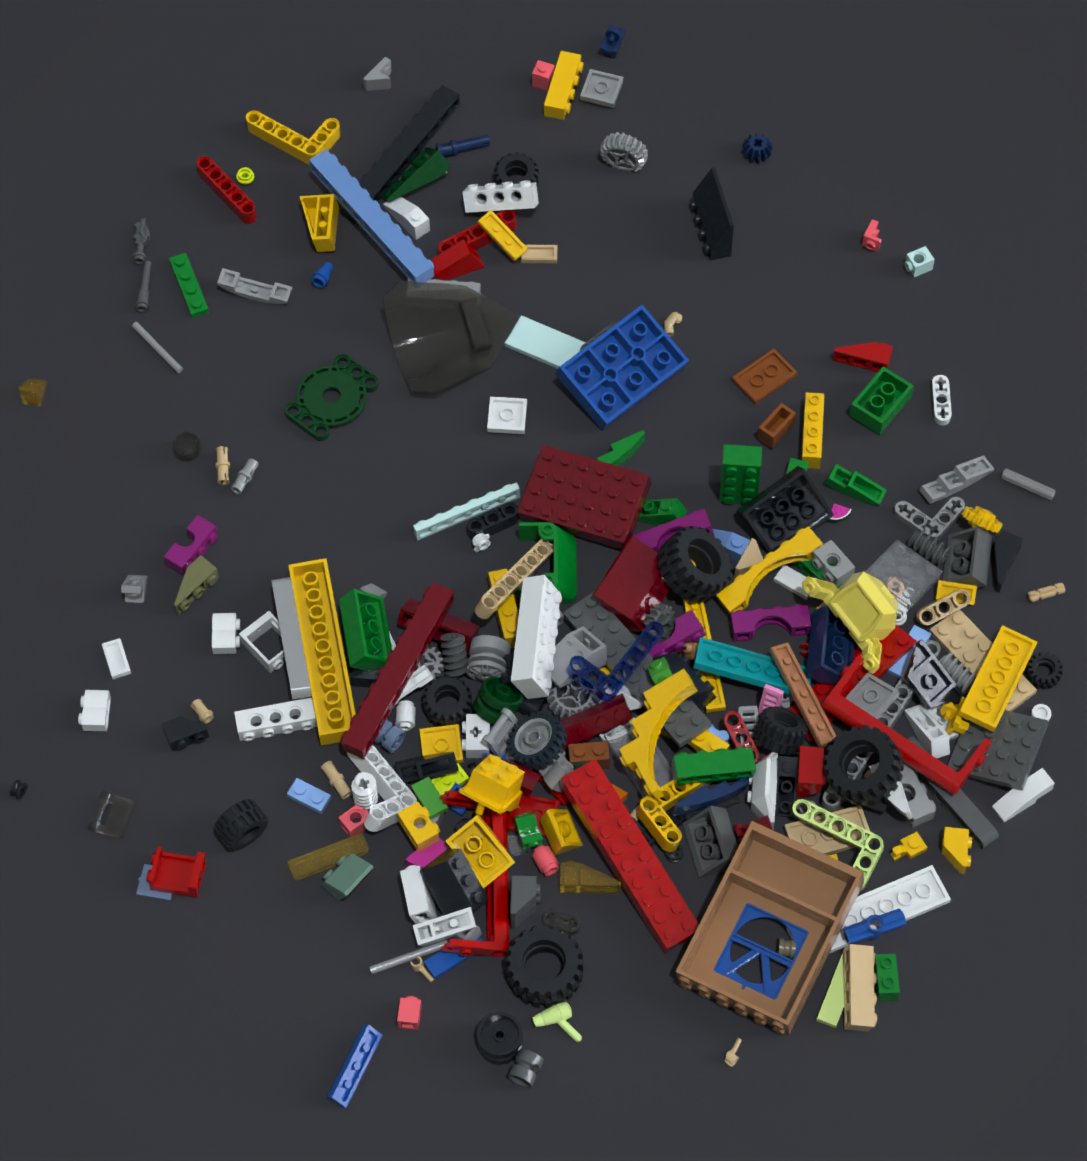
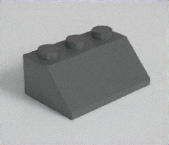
M979 526L948 535L947 547L950 546L951 548L945 560L942 580L977 585V588L986 586L992 535Z
M709 806L682 823L699 878L726 872L738 849L726 808Z

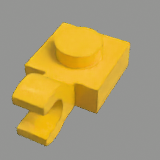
M915 832L901 839L900 845L894 847L890 855L894 861L904 855L911 859L927 851L928 847L918 832Z

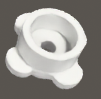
M479 533L472 539L475 552L488 548L491 544L489 534Z

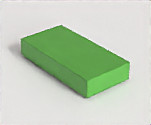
M429 777L411 786L421 805L427 808L430 819L448 811V806L443 804V800L440 799L441 795Z

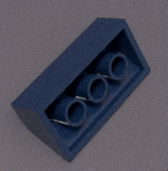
M826 604L812 613L806 676L821 684H837L842 677L843 669L846 666L850 667L853 663L855 641L849 635V629L839 617H835Z

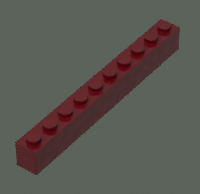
M435 582L432 583L430 588H426L423 594L424 599L416 605L414 616L407 621L405 625L406 630L403 635H399L394 651L391 650L389 652L385 667L382 666L380 668L377 681L373 682L369 688V695L361 701L358 714L352 717L349 730L342 734L340 741L344 751L365 759L455 600L453 590Z

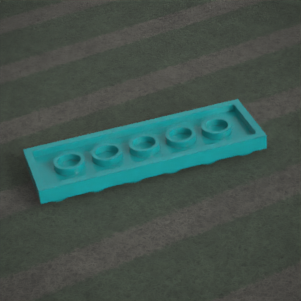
M700 637L693 666L694 669L764 688L768 684L784 691L785 694L792 695L773 657ZM800 665L806 676L807 666ZM806 676V678H807V680H808V682H809V684H810V683H811V678L808 677V676Z

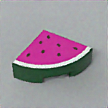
M834 504L832 508L834 516L829 518L827 522L837 523L847 519L851 515L852 509Z

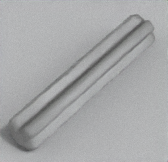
M1005 469L1002 473V479L1049 500H1052L1056 491L1012 470Z

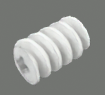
M358 773L351 785L353 801L355 805L358 804L362 809L368 810L378 802L376 779L370 773Z

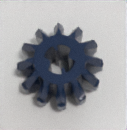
M756 133L755 136L749 135L748 139H745L742 151L745 154V158L750 159L751 163L754 160L758 163L761 160L766 162L767 157H770L772 154L773 145L769 137L765 138L764 134L758 136Z

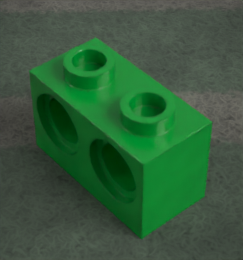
M875 954L874 973H876L877 977L875 984L877 1002L898 1001L900 989L896 954Z

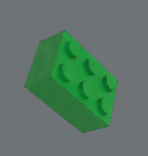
M883 366L853 401L849 416L881 435L911 399L914 385Z

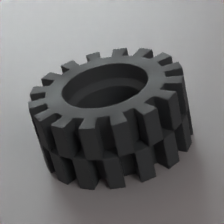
M1043 651L1039 652V655L1037 653L1034 654L1033 658L1029 659L1026 668L1027 680H1031L1032 685L1036 683V688L1038 689L1040 686H1043V690H1046L1047 686L1049 689L1053 688V685L1056 686L1063 673V664L1060 663L1059 657L1055 659L1056 655L1052 654V656H1049L1050 652L1047 651L1045 655H1043ZM1040 665H1045L1052 670V673L1049 676H1044L1038 673L1037 668Z

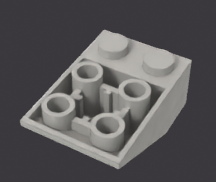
M584 626L567 634L556 645L551 681L561 688L606 665L607 646Z

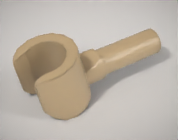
M416 956L419 964L414 965L410 961L412 969L415 972H421L432 983L435 979L424 968L422 958Z
M737 1038L733 1048L727 1052L725 1062L731 1067L739 1059L735 1053L742 1041L740 1038Z

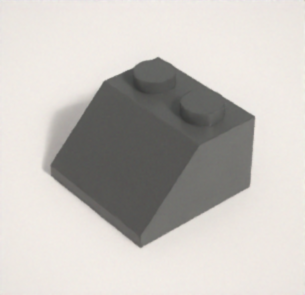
M512 876L511 929H516L536 911V903L540 904L541 884L537 883V876Z

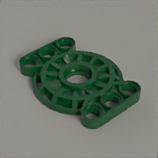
M346 354L337 355L334 359L335 365L319 367L308 373L298 386L297 402H291L285 406L286 418L317 441L328 439L330 434L328 427L343 426L356 419L365 407L367 392H375L379 387L377 376ZM345 360L348 363L345 366H339L338 362ZM354 370L362 372L359 376H353L351 373ZM368 380L375 382L373 386H367L365 383ZM303 388V396H300L301 389ZM335 390L340 392L341 396L338 401L329 403L323 399L325 392ZM295 408L298 410V413L291 415L288 411ZM307 418L312 420L311 424L304 425L302 423V421ZM318 429L326 430L323 435L316 434V431Z

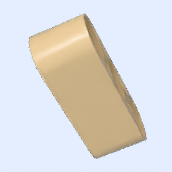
M955 590L920 608L916 613V620L922 625H931L967 606L970 602V595L965 590ZM959 593L964 595V601L961 604L956 601V596ZM941 602L947 604V610L944 613L939 611V604ZM924 611L930 613V619L927 622L922 620V613Z

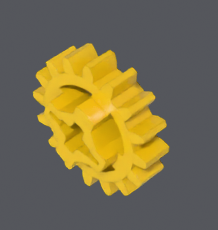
M965 506L961 514L969 520L968 523L972 527L979 526L987 533L989 530L999 533L1003 525L995 519L996 516L991 511L976 506L975 509Z

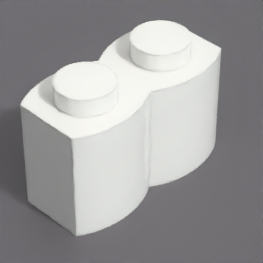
M213 613V654H236L237 648H240V636H237V630H241V621L237 619L236 613Z
M85 690V695L81 696L83 711L79 713L78 722L79 725H82L83 731L107 732L111 703L109 690Z

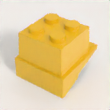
M490 754L473 769L468 783L459 789V793L478 802L476 814L483 815L485 806L499 814L506 811L510 812L519 805L523 793L520 788L525 772L517 766L501 760L500 757Z

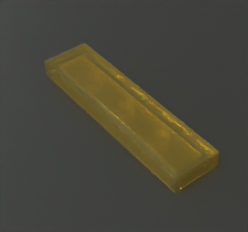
M363 833L289 860L287 863L294 881L336 866V862L343 855L348 856L353 853L359 857L369 853L370 850Z

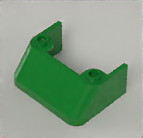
M550 522L519 523V541H540L541 539L554 541V573H544L542 575H545L561 593L562 601L560 604L573 603L577 599L576 538ZM519 587V599H520V601H521L522 587Z

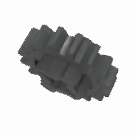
M659 603V605H654V609L650 608V615L646 614L648 619L644 622L646 628L643 629V632H646L644 638L648 639L647 642L661 643L669 639L670 634H673L672 630L675 627L673 622L676 617H673L675 611L672 610L671 606Z

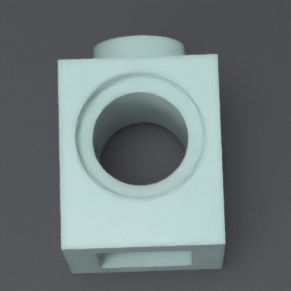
M924 246L906 254L904 266L907 272H910L914 278L933 270L935 259L927 247Z

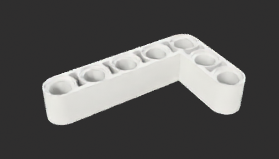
M373 745L365 759L347 752L348 757L361 772H367L374 776L377 792L384 799L383 802L370 808L364 821L365 828L371 832H377L399 822L397 813L416 803L417 798Z

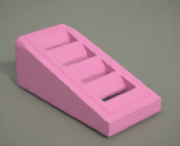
M766 684L760 701L758 715L761 716L762 711L771 706L781 708L784 691Z

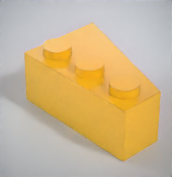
M335 195L299 196L317 252L335 251L339 205Z

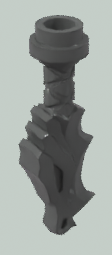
M145 218L140 219V222L133 225L137 229L132 237L136 240L134 244L137 246V251L133 254L132 259L138 265L146 261L144 247H147L151 237Z

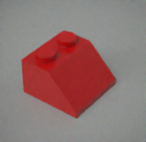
M800 746L796 799L820 793L822 785L826 786V774L823 773V766L826 765L823 762L824 748Z

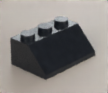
M672 652L653 659L654 661L665 657L673 675L685 669L698 690L687 699L689 701L692 700L700 710H703L716 698L712 692L715 688L708 680L703 682L701 679L703 675L698 669H692L689 666L691 662L685 655L680 656L677 652Z
M446 849L419 871L443 916L469 907L474 912L489 900L462 849Z

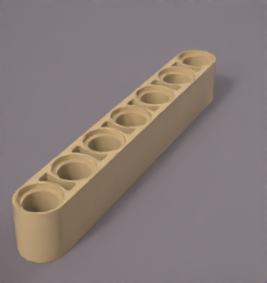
M541 539L482 596L475 607L476 615L482 619H488L523 585V578L531 577L553 556L554 541Z

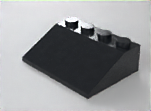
M713 167L693 191L692 200H690L691 210L695 211L696 214L694 215L695 223L700 227V239H704V252L709 255L710 261L731 257L734 229L716 169Z
M799 466L737 509L746 525L767 553L776 551L784 541L792 539L800 529H805L809 526L813 531L834 516V513L805 469Z

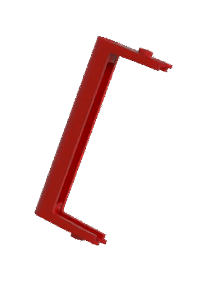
M860 653L850 667L846 666L843 669L841 679L825 699L822 708L850 727L858 726L859 729H862L863 725H868L871 729L873 727L879 728L893 740L902 755L904 763L955 796L975 767H980L986 759L984 755L992 745L993 739L987 740L985 738L963 768L956 772L842 696L864 665L863 654Z
M445 791L447 796H440L443 804L473 809H476L478 802L456 791ZM485 806V823L508 852L507 811L499 814ZM508 869L486 886V895L489 899L486 902L487 941L449 939V943H445L444 947H441L442 951L460 953L461 956H471L472 954L492 957L507 956V949L510 946Z

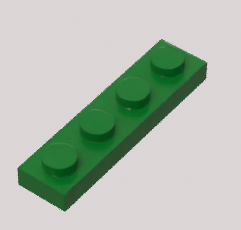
M183 253L170 257V265L191 317L195 318L209 313L208 306L187 254Z

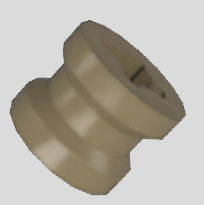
M779 938L778 953L793 959L796 950L794 939L785 940L784 938Z

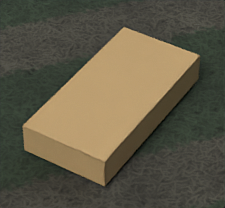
M525 245L528 250L521 255V263H557L558 245Z

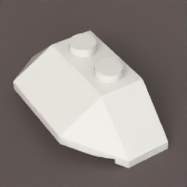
M771 752L755 764L756 772L753 777L749 778V785H752V791H748L747 803H751V811L759 819L768 815L772 829H774L778 753Z

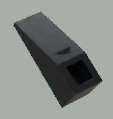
M778 755L775 816L794 817L792 807L796 801L798 756Z

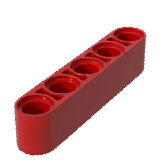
M202 156L198 158L196 163L199 177L245 224L254 223L257 219L255 204L210 157Z
M503 210L496 214L512 232L516 229L515 211ZM477 223L442 241L438 245V251L440 254L463 239L475 250L488 245L494 240Z

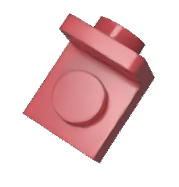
M872 219L864 234L862 246L878 252L882 241L877 238L880 232L877 229L879 222Z

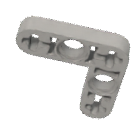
M953 497L931 519L910 503L900 501L895 505L894 515L914 531L918 530L921 532L925 528L924 536L929 535L930 531L936 530L937 532L932 534L931 540L935 538L939 540L961 516L965 503L963 499ZM956 505H959V508L956 507V508L953 510V513H952V512H951L952 507H953V506H956ZM941 516H947L950 519V521L947 523H943L940 521L939 518ZM920 518L923 520V523L917 525L913 522V519Z

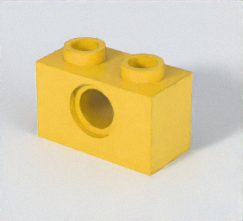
M416 802L397 813L399 823L418 853L439 841L440 829L436 822L432 823L429 819L430 814L425 806L422 807L419 802ZM417 824L425 825L423 828L415 827Z

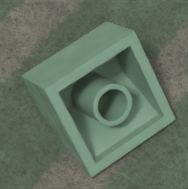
M353 853L348 856L343 855L336 862L338 865L334 871L330 869L322 877L324 881L321 885L339 901L357 886L373 866Z

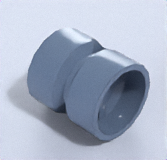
M386 720L374 742L377 744L382 743L383 748L393 753L402 744L406 732L398 726L393 727V723Z

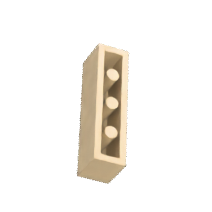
M850 944L843 949L844 1030L868 1032L877 1023V1014L874 1009L877 1002V995L874 993V985L877 980L876 973H874V965L876 963L874 946Z

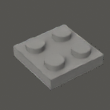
M590 69L580 95V100L614 108L624 77Z
M867 673L845 698L876 719H879L900 694L896 688Z

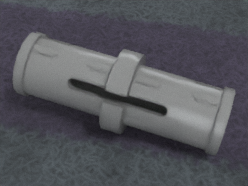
M247 460L244 468L237 474L238 477L231 487L232 492L238 495L242 494L246 484L250 483L254 471L259 466L256 460Z

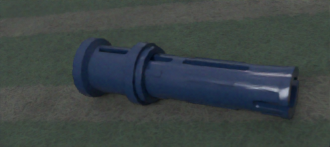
M488 134L461 141L450 140V142L444 144L436 143V150L443 156L452 154L456 156L458 152L489 146L490 139Z

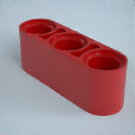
M736 711L728 712L724 717L723 724L729 733V738L734 748L742 746L752 748L755 755L754 761L757 764L759 753L741 715ZM730 717H734L738 720V724L731 726L727 720ZM744 735L747 741L742 744L738 743L736 737Z

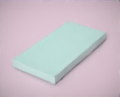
M521 315L507 338L505 347L558 369L562 364L580 352V348L585 342Z

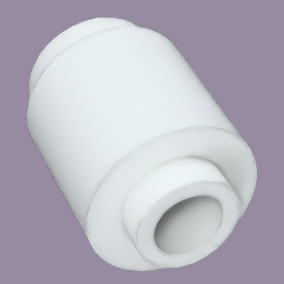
M407 700L400 701L396 707L395 725L403 731H410L415 727L416 708L413 702Z

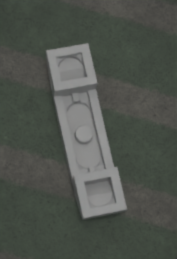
M222 268L217 282L218 286L238 296L270 304H287L292 291L291 286L276 282L274 286L240 277L239 272Z

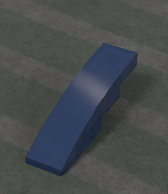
M745 776L731 786L724 780L711 790L704 784L676 803L671 814L675 816L704 810L709 806L719 805L745 791L750 782Z

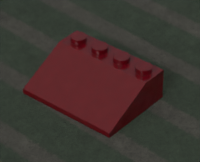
M634 536L629 538L592 595L607 611L613 613L630 632H643V629L646 627L644 622L648 619L646 614L650 615V608L654 609L655 604L659 605L663 601L671 587L667 586L666 580L661 577V569L658 568V552Z

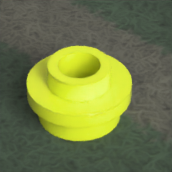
M247 167L241 168L236 175L237 181L243 185L250 184L254 180L253 171Z

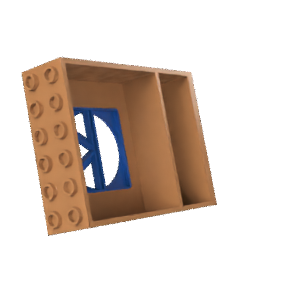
M751 821L676 970L678 982H680L679 985L687 990L692 988L699 991L698 994L706 999L711 997L717 1000L716 1003L722 1007L728 1008L730 1006L736 1009L735 1012L741 1016L746 1017L749 1015L754 1018L756 1023L762 1026L768 1024L773 1027V1031L781 1035L784 1033L790 1035L864 884L863 872ZM757 918L778 920L789 929L794 943H796L793 960L736 933L743 925ZM732 942L751 949L750 952L734 962L730 959ZM761 954L762 984L748 982L737 974V969ZM769 958L788 967L787 971L774 981H771Z

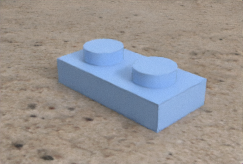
M296 778L287 792L288 798L320 814L323 813L331 800L330 794Z

